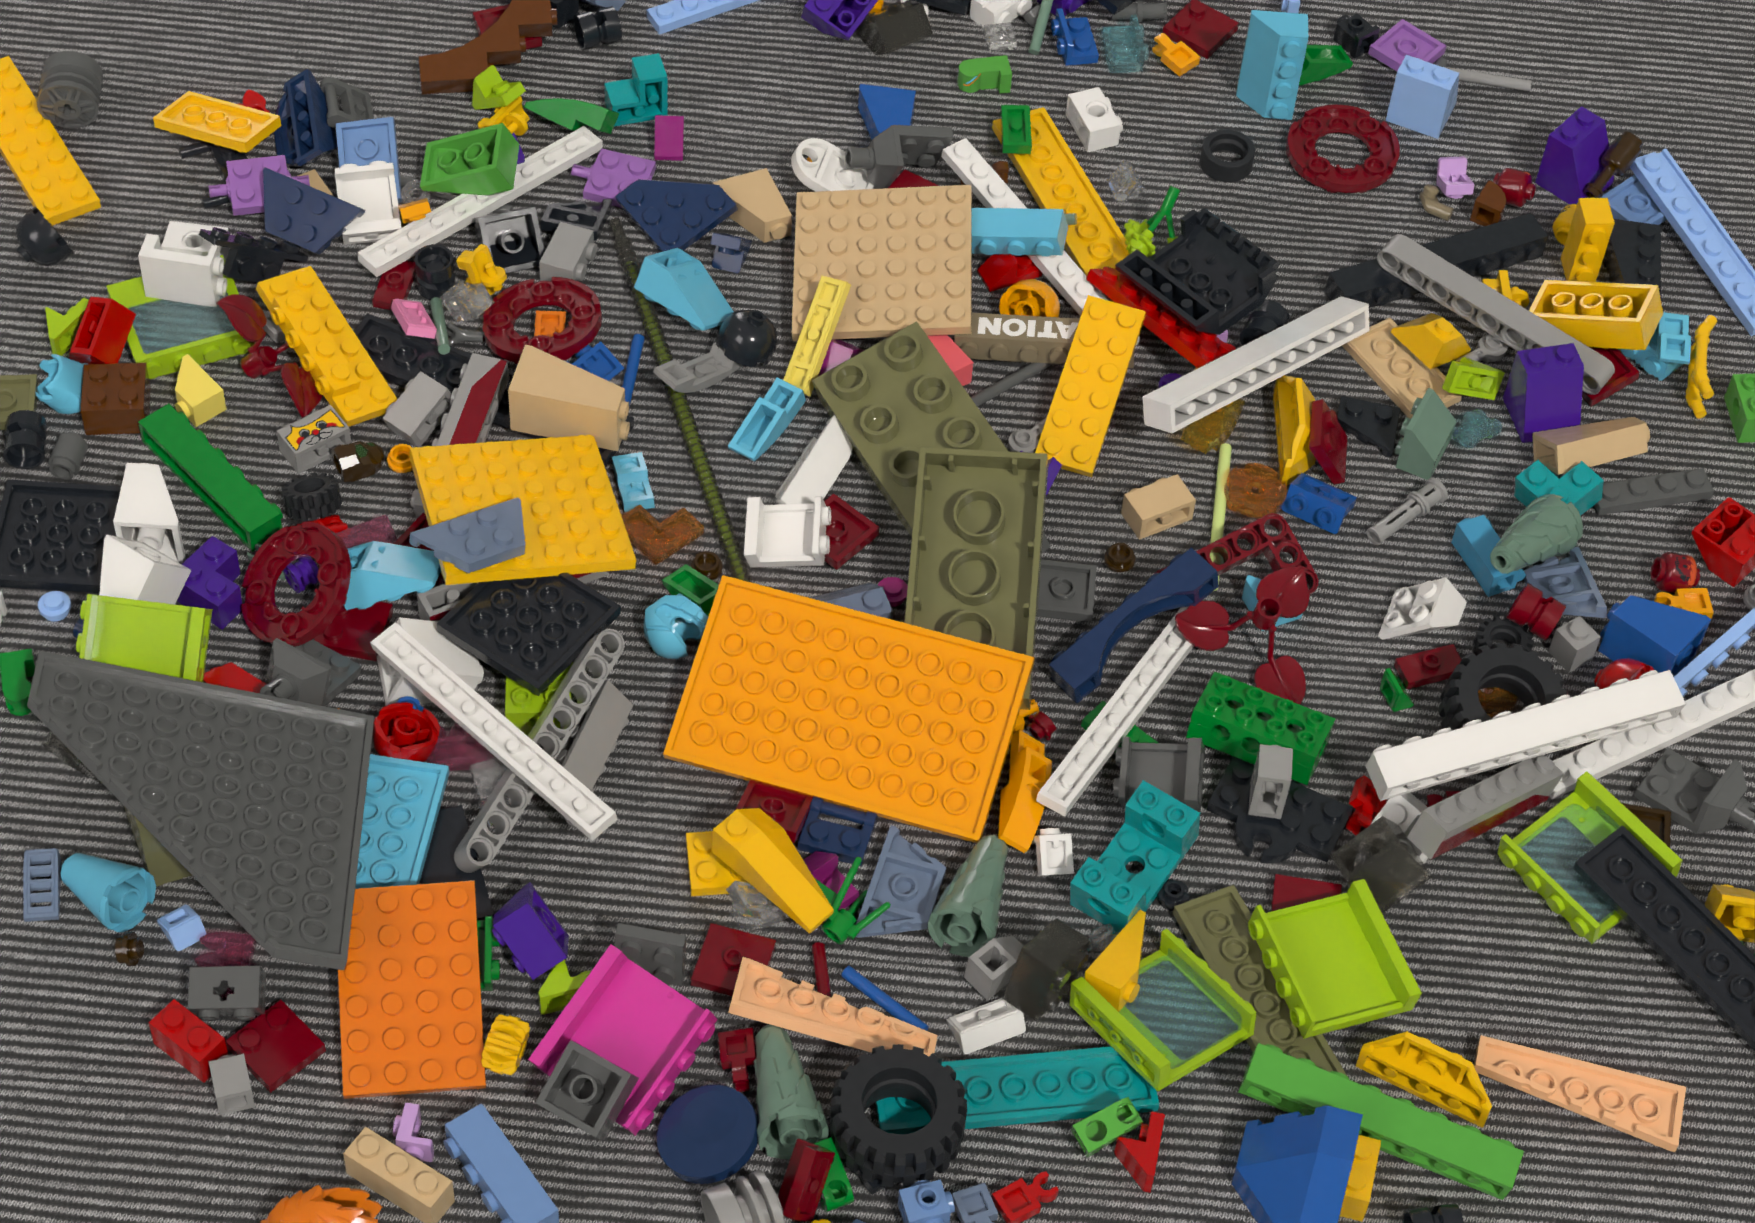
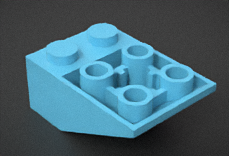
M677 247L644 258L634 288L643 293L647 300L658 302L666 307L670 314L681 316L689 321L693 328L705 331L720 326L734 312L701 261Z
M379 541L347 548L351 563V578L344 607L346 611L354 608L363 610L379 601L387 599V601L391 602L400 599L407 593L415 591L417 593H424L435 586L441 572L438 558L434 557V551Z

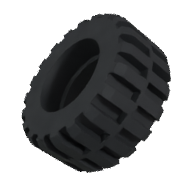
M1494 643L1491 648L1484 645L1476 648L1474 653H1468L1462 658L1444 686L1440 696L1442 701L1439 705V715L1444 717L1441 726L1442 729L1451 728L1456 730L1473 720L1480 719L1481 722L1492 720L1480 704L1478 691L1491 687L1505 689L1516 695L1526 707L1534 703H1540L1541 706L1549 704L1560 696L1569 695L1567 689H1562L1565 681L1560 673L1555 674L1552 671L1554 665L1548 660L1544 662L1538 658L1539 653L1532 649L1529 652L1522 650V645L1513 643L1511 647H1506L1505 643ZM1517 763L1495 768L1494 770L1501 772Z
M893 1044L892 1049L885 1050L884 1046L872 1048V1054L869 1056L866 1052L854 1058V1066L847 1064L841 1071L840 1079L836 1080L833 1087L830 1107V1136L835 1142L839 1157L842 1159L846 1158V1166L852 1172L862 1171L863 1179L869 1182H873L874 1179L882 1180V1186L893 1187V1183H902L903 1187H910L914 1184L915 1180L934 1179L935 1170L938 1173H943L949 1167L950 1160L956 1159L960 1151L961 1142H963L967 1116V1100L964 1098L965 1089L962 1082L956 1080V1072L951 1066L946 1065L943 1067L942 1059L934 1053L927 1056L923 1054L924 1049L913 1046L912 1050L903 1049L901 1044ZM902 1097L921 1105L929 1114L931 1121L916 1132L892 1134L877 1128L870 1122L864 1112L881 1099Z

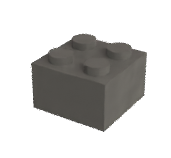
M570 1040L535 1103L590 1135L605 1140L639 1077Z

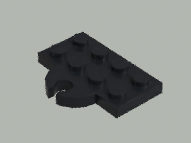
M1233 756L1213 792L1206 810L1236 823L1234 837L1237 846L1243 854L1249 857L1253 851V842L1262 841L1269 848L1263 850L1260 863H1280L1290 858L1296 850L1328 863L1354 808L1291 781L1281 819L1248 815L1250 782L1255 765Z

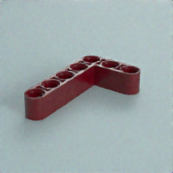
M1267 514L1196 551L1217 570L1218 576L1263 553L1274 572L1287 567L1304 566L1306 582L1309 587V598L1318 587L1319 579L1288 523L1279 514ZM1272 525L1275 527L1278 536L1267 535L1264 526ZM1237 540H1247L1251 545V550L1240 549ZM1280 552L1289 553L1293 558V563L1287 564L1283 562L1279 556ZM1210 553H1219L1224 559V564L1213 563ZM1168 566L1158 570L1156 573H1161Z

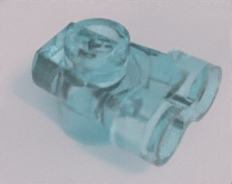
M1476 408L1464 414L1461 425L1453 432V439L1465 448H1474L1481 440L1485 438L1491 439L1502 431V424L1498 419L1488 418L1482 409Z

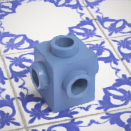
M941 1179L932 1182L930 1180H921L915 1182L911 1187L899 1190L898 1208L903 1223H950V1215L955 1212L954 1201L950 1191L944 1192Z

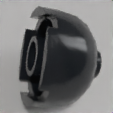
M36 206L19 221L16 228V237L21 245L16 249L27 262L33 259L38 264L49 267L58 265L74 254L71 247L53 225L44 218V215Z
M738 310L730 314L720 326L716 336V345L719 348L721 344L725 349L724 355L738 364L756 367L757 362H764V365H767L776 350L777 332L773 323L762 312L758 310Z

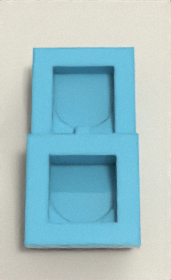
M1663 312L1657 325L1659 361L1689 365L1691 336L1688 335L1689 315Z
M642 452L612 456V465L624 512L655 508L654 496L648 480V470Z

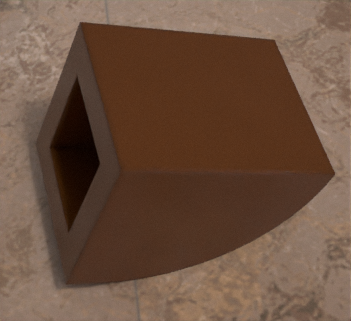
M1488 180L1475 200L1470 221L1481 226L1501 222L1506 197L1503 190L1496 183Z

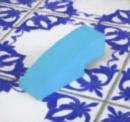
M777 377L765 397L758 398L730 441L728 448L752 461H756L784 432L805 403L806 398L803 390Z

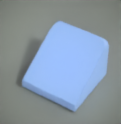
M186 904L157 920L158 925L177 951H181L207 936L200 916Z

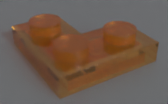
M641 505L636 506L622 516L630 541L655 565L661 563L704 534V525L685 508L680 509L661 523Z

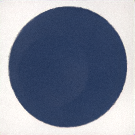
M705 1085L692 1089L676 1099L664 1113L657 1131L658 1151L669 1170L684 1181L708 1184L724 1180L739 1171L753 1155L758 1144V1116L749 1100L736 1089L724 1085Z

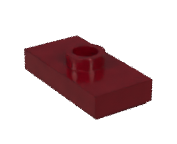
M404 261L382 274L372 299L373 307L391 310L393 299L407 300L416 276L415 262Z
M1454 644L1396 658L1394 666L1406 689H1411L1449 679L1462 659Z

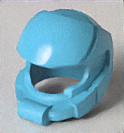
M680 593L677 595H665L645 609L644 636L658 656L667 659L682 658L688 656L686 651L688 648L684 641L702 638L708 616L703 612L702 608Z

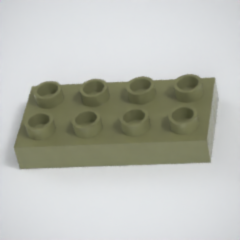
M917 321L812 380L820 402L830 417L836 416L852 444V450L911 538L920 447L1008 451Z
M920 447L905 623L1034 657L1048 476L1047 454ZM1033 668L1020 709L1030 710Z

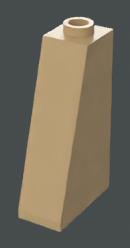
M1628 417L1533 432L1534 462L1539 460L1550 471L1560 475L1569 472L1581 461L1588 467L1646 453L1648 452L1647 442L1650 440V430L1646 422L1636 417Z

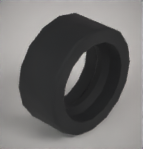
M1225 129L1212 132L1203 141L1199 160L1201 169L1209 177L1217 181L1237 182L1242 180L1252 170L1256 151L1254 143L1248 136L1239 131ZM1218 150H1229L1239 154L1243 159L1227 162L1218 159L1212 153Z

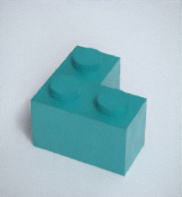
M659 53L633 57L631 79L604 83L605 106L619 113L614 126L655 120V115L668 116V78Z
M1537 460L1515 477L1514 496L1527 507L1540 496L1546 494L1559 495L1564 497L1561 501L1566 504L1572 502L1581 516L1602 499L1604 480L1583 461L1559 479L1544 464Z

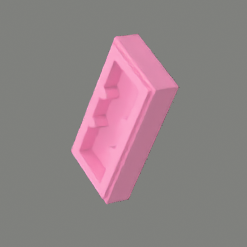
M393 299L391 310L406 335L435 338L437 328L421 302Z

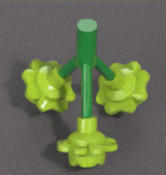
M1169 186L1160 210L1149 220L1145 219L1140 223L1129 219L1128 223L1124 224L1126 229L1124 233L1125 244L1129 254L1135 250H1139L1147 257L1156 253L1154 251L1156 247L1152 244L1153 232L1165 215L1169 232L1168 244L1178 237L1175 236L1171 211L1180 193V189Z

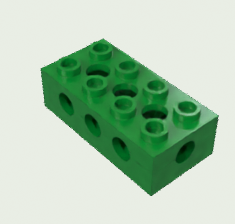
M1214 672L1193 709L1186 738H1202L1204 745L1254 765L1260 744L1292 748L1291 779L1308 785L1327 747L1336 718L1240 682L1229 676Z

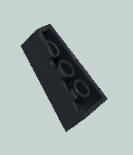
M1614 219L1615 224L1602 261L1604 268H1607L1610 276L1609 283L1658 285L1661 298V225Z

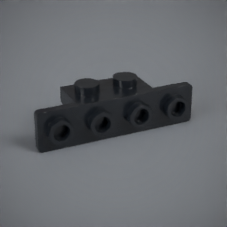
M213 227L212 231L200 229L199 235L210 243L230 248L223 269V274L229 278L258 283L279 276L284 259L307 262L308 256L299 251L300 246L289 241L277 244L275 240L263 236L256 240L254 237L242 232L230 235L228 231Z

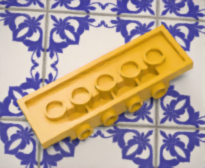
M307 266L258 282L256 291L270 311L273 322L279 325L285 334L289 347L294 348L303 369L307 372L310 371L317 391L324 395L328 403L335 409L348 427L385 415L387 408L390 404L397 401V397L313 268Z

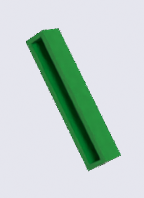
M168 403L138 421L142 442L252 552L256 550V544L262 545L275 532L282 529L281 519H283V514L275 503L270 504L264 498L260 488L256 484L251 485L245 479L241 469L238 466L233 467L227 461L221 449L218 447L214 448L200 429L196 430L191 426L187 416L182 411L177 412Z

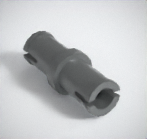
M1137 0V3L1130 4L1116 15L1112 14V21L1137 19V22H1142L1143 19L1167 20V2L1143 3L1142 0Z

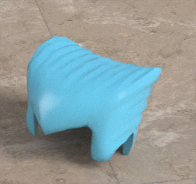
M51 354L54 359L43 360L39 365L49 376L37 387L36 397L58 413H79L81 411L84 364L87 363H80L61 355Z

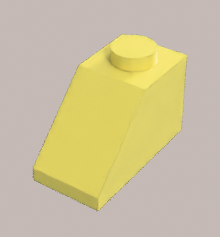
M188 354L183 356L175 386L177 399L175 408L177 412L182 411L195 427H198L227 410L224 391Z

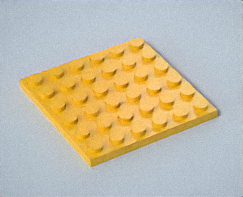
M578 435L410 448L409 458L429 526L517 497L521 500L526 544L525 554L471 573H466L456 568L454 564L438 559L445 585L559 576V574L566 572L571 575L635 569L636 557L594 436Z

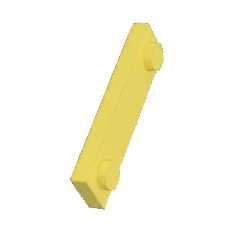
M821 276L784 376V381L803 390L805 396L811 397L814 388L812 380L819 375L848 296L851 284L846 281Z

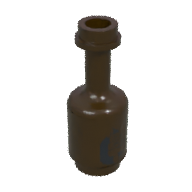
M1625 131L1622 135L1616 137L1601 158V164L1604 169L1593 183L1588 182L1583 190L1588 198H1601L1604 195L1602 189L1613 175H1624L1641 153L1640 148L1643 146L1642 141L1636 135Z

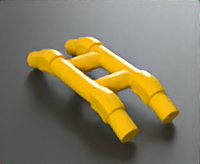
M1708 315L1696 329L1695 343L1692 344L1690 350L1688 385L1685 398L1698 419L1705 417L1707 414L1700 393L1704 399H1710L1714 396V391L1707 375L1709 335L1717 323V318L1713 315Z

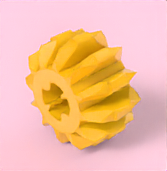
M498 1015L491 1025L484 1044L481 1059L482 1066L501 1075L514 1074L520 1065L527 1046L530 1031L529 1023L511 1015Z

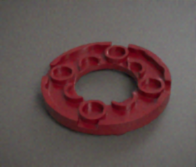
M1335 104L1310 109L1305 112L1304 117L1297 122L1294 121L1289 129L1286 153L1292 167L1310 183L1324 188L1331 193H1364L1382 185L1392 176L1397 167L1400 146L1396 134L1385 121L1380 123L1370 117V112L1349 105ZM1347 133L1362 140L1367 145L1370 154L1360 166L1356 164L1353 168H1341L1339 164H1336L1335 167L1326 158L1318 156L1315 144L1319 138L1327 134Z
M552 277L551 281L535 283L534 279H529L505 289L488 304L483 313L482 329L489 348L498 356L515 364H518L525 345L533 346L561 360H568L573 354L579 352L594 340L602 324V311L599 299L594 291L579 281L563 277ZM554 305L564 308L571 314L572 318L568 322V326L561 333L554 332L553 337L538 335L528 339L527 335L520 336L514 330L516 319L522 313L534 307Z
M302 522V525L292 528L286 526L280 529L262 544L248 566L242 587L246 588L245 603L241 604L243 617L248 628L255 636L271 645L273 640L278 638L295 647L305 644L325 632L347 600L346 595L351 578V563L343 540L335 532L318 523ZM300 557L315 558L320 566L317 574L320 585L319 589L316 588L314 590L316 595L313 601L306 608L302 607L300 612L281 613L275 603L274 592L282 571L292 561Z

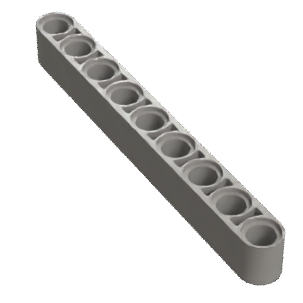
M1402 234L1394 235L1378 253L1377 261L1384 270L1517 351L1574 343L1584 364L1582 391L1591 395L1598 394L1615 373L1614 365L1603 355Z
M614 629L603 630L586 643L528 734V737L536 744H541L545 752L554 760H556L624 650V639ZM601 642L605 643V645L608 648V652H606L602 648ZM585 667L591 670L593 678L586 673ZM569 692L575 695L577 703L571 700ZM553 717L558 719L561 729L555 726ZM509 768L504 772L456 848L454 861L456 866L463 872H475L488 865L494 859L535 793L530 786ZM504 795L511 799L512 808L506 805ZM487 821L494 825L495 834L488 830ZM470 848L477 851L479 861L471 857Z

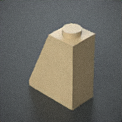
M767 168L713 182L715 185H720L737 205L738 210L729 217L765 243L791 236L792 214Z

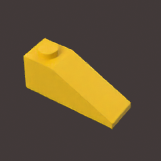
M1142 910L1136 913L1085 971V980L1118 1012L1127 1002L1132 1003L1135 1000L1140 989L1138 977L1146 912Z

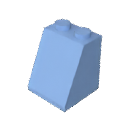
M1406 55L1396 74L1386 121L1438 139L1456 105L1459 73Z

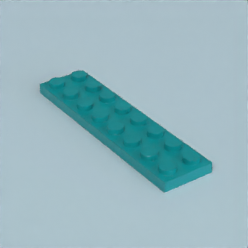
M1112 1046L942 1062L943 1067L946 1065L951 1066L956 1072V1080L961 1081L965 1089L964 1098L967 1100L965 1129L1087 1118L1126 1097L1130 1098L1138 1113L1158 1111L1160 1105L1157 1091ZM889 1097L875 1102L879 1129L885 1132L910 1134L922 1129L931 1121L927 1111L910 1099Z

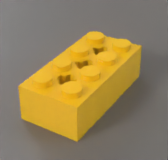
M1544 280L1529 309L1533 314L1586 346L1604 349L1646 350L1663 315L1658 285Z

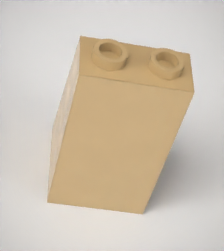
M525 345L508 389L511 430L543 437L591 435L595 437L598 448L618 451L621 441L627 440L630 429V422L625 421L629 412V402L625 401V388L533 346Z

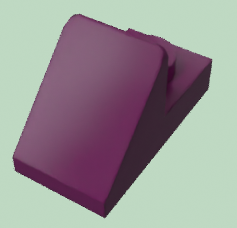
M815 851L803 859L813 877L838 894L845 880V877L838 870L839 857L833 853ZM850 884L838 911L841 908L845 909L859 897V891L852 884Z

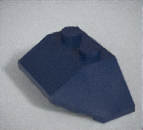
M306 69L285 82L283 87L285 93L279 101L275 115L280 116L282 125L274 131L277 156L285 155L286 166H303L315 162L338 148L336 130L327 124L326 115L328 108L325 94L312 72Z

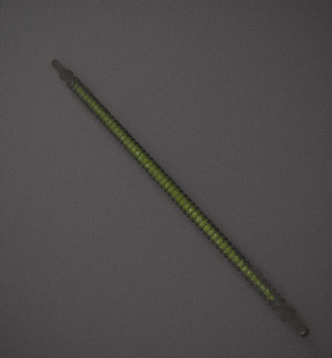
M615 217L609 221L615 238L614 247L619 252L618 259L627 279L631 296L636 304L644 333L647 335L653 358L656 360V365L660 366L672 361L673 357L671 356L669 345L666 343L667 339L664 336L660 320L657 318L658 314L653 302L647 300L643 293L634 288L640 272V264L638 263L635 251L631 249L632 242L630 238L626 237L621 220ZM662 380L669 403L672 405L671 409L674 412L678 429L681 431L684 444H686L685 449L688 451L690 462L693 464L692 468L695 471L697 482L700 484L699 488L702 491L704 502L707 504L709 516L712 518L711 522L714 524L716 536L719 538V544L722 545L721 550L724 552L723 555L726 559V564L729 566L728 570L731 573V577L753 583L752 577L749 575L750 571L747 568V563L744 561L745 557L742 554V549L739 547L740 543L737 540L735 529L732 527L730 515L727 513L725 501L722 499L723 496L720 493L719 486H717L718 481L715 479L713 468L710 466L711 462L708 459L706 448L703 446L701 434L698 433L699 428L696 426L692 409L689 407L687 395L673 390Z

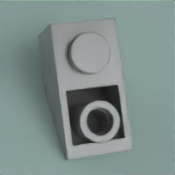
M1014 936L993 938L968 958L964 978L986 1000H989L1032 966L1037 958Z

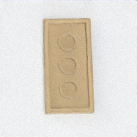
M1391 318L1370 326L1369 332L1342 345L1410 419L1413 417L1411 410L1417 397L1423 398L1428 388L1436 392L1447 408L1461 401L1462 395L1448 393L1442 389L1446 376L1437 367L1430 370L1390 333L1392 328L1398 326Z

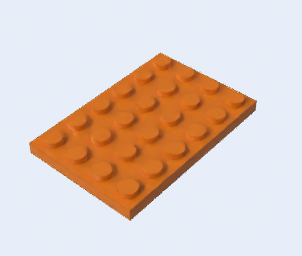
M475 881L355 889L347 963L344 970L338 969L344 1099L486 1088L485 1067L482 1066L481 1062L484 1040Z

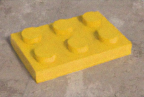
M713 831L686 833L691 897L759 892L712 852Z

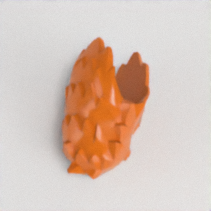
M316 1185L304 1194L302 1190H299L292 1197L286 1196L281 1199L271 1210L267 1219L262 1220L260 1223H378V1220L374 1218L380 1212L382 1206L376 1201L367 1199L370 1197V1194L362 1189L346 1187L322 1189L319 1185Z

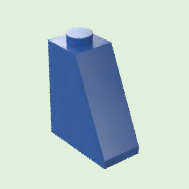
M860 84L858 109L871 139L891 125L912 126L915 90Z

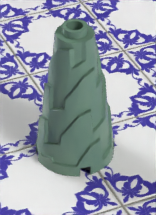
M1546 494L1536 498L1520 513L1493 548L1490 554L1492 565L1500 573L1508 574L1526 566H1531L1538 561L1544 562L1554 556L1568 553L1578 545L1576 544L1577 541L1582 538L1583 523L1579 511L1572 502L1566 504L1561 501L1564 497L1559 495Z
M996 835L982 837L974 846L966 861L958 868L952 882L945 888L928 921L929 934L941 948L944 942L951 945L949 953L970 957L996 937L999 922L998 912L1004 891L1002 890L1005 878L1004 868L1008 855V846L1004 841L998 839Z
M766 1025L755 1036L756 1059L754 1060L757 1082L756 1103L759 1121L757 1139L761 1151L763 1147L766 1148L767 1156L777 1159H790L797 1139L817 1143L828 1138L829 1128L822 1105L816 1099L810 1078L804 1072L798 1051H794L787 1031L774 1025Z

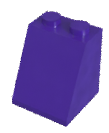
M1581 106L1550 133L1535 183L1568 204H1577L1579 198H1588L1583 190L1586 188V184L1588 182L1593 183L1604 169L1601 164V158L1609 148L1605 120ZM1614 175L1602 189L1603 192L1614 182Z
M1574 343L1516 352L1503 395V401L1522 443L1533 442V432L1580 425L1584 364Z

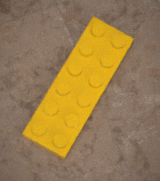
M1088 295L1035 453L1047 454L1048 460L1054 457L1062 464L1061 469L1088 477L1093 476L1146 311Z

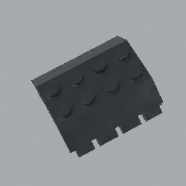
M1206 208L1201 209L1199 213L1193 209L1181 218L1182 235L1149 258L1139 250H1135L1118 262L1115 268L1196 331L1220 335L1263 304L1279 277L1275 272L1280 263L1266 252H1261L1259 247L1244 236L1240 237V233L1225 222H1220V219Z

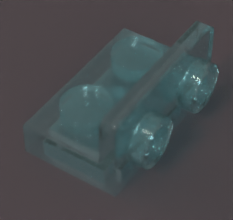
M1137 14L1131 15L1129 26L1102 27L1101 37L1109 73L1142 72L1144 60H1148L1149 51L1148 44H1143L1144 27L1143 24H1139Z

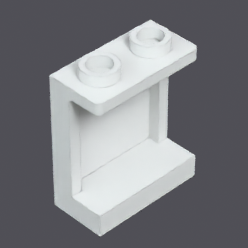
M374 161L365 166L344 164L340 168L334 169L338 198L366 210L363 216L360 218L356 217L345 227L347 230L342 234L344 245L376 242L402 228L393 163Z
M146 235L138 255L146 297L217 307L216 302L219 301L220 296H225L227 291V279L223 278L224 259L220 257L219 247L211 245L207 256L161 250L159 235Z
M815 496V503L764 505L760 497H748L744 556L750 568L824 565L825 554L830 552V539L826 535V525H831L832 520L830 506H826L822 496Z

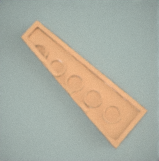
M742 958L728 1013L871 1053L872 1048L884 1046L885 1050L892 1049L893 1044H901L903 1049L912 1050L913 1046L924 1049L923 1054L927 1056L935 1053L938 1036L894 1017H888L882 1012L867 1006L858 1009L849 1005L845 1001V997L834 993L831 998L814 991L815 985L803 980L800 984L782 978L783 972L749 958Z
M1480 1035L1474 1061L1477 1073L1672 1152L1676 1151L1679 1145L1686 1092L1685 1086Z

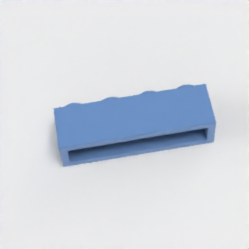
M482 1103L445 1124L446 1139L443 1143L452 1159L459 1158L464 1165L462 1170L466 1179L472 1186L478 1185L483 1192L481 1197L485 1206L491 1213L495 1211L502 1219L500 1223H559V1210Z

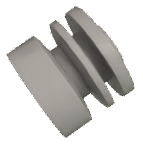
M761 1170L750 1173L749 1181L744 1176L736 1179L737 1196L734 1195L726 1183L701 1191L700 1199L706 1223H785L779 1198L765 1173Z

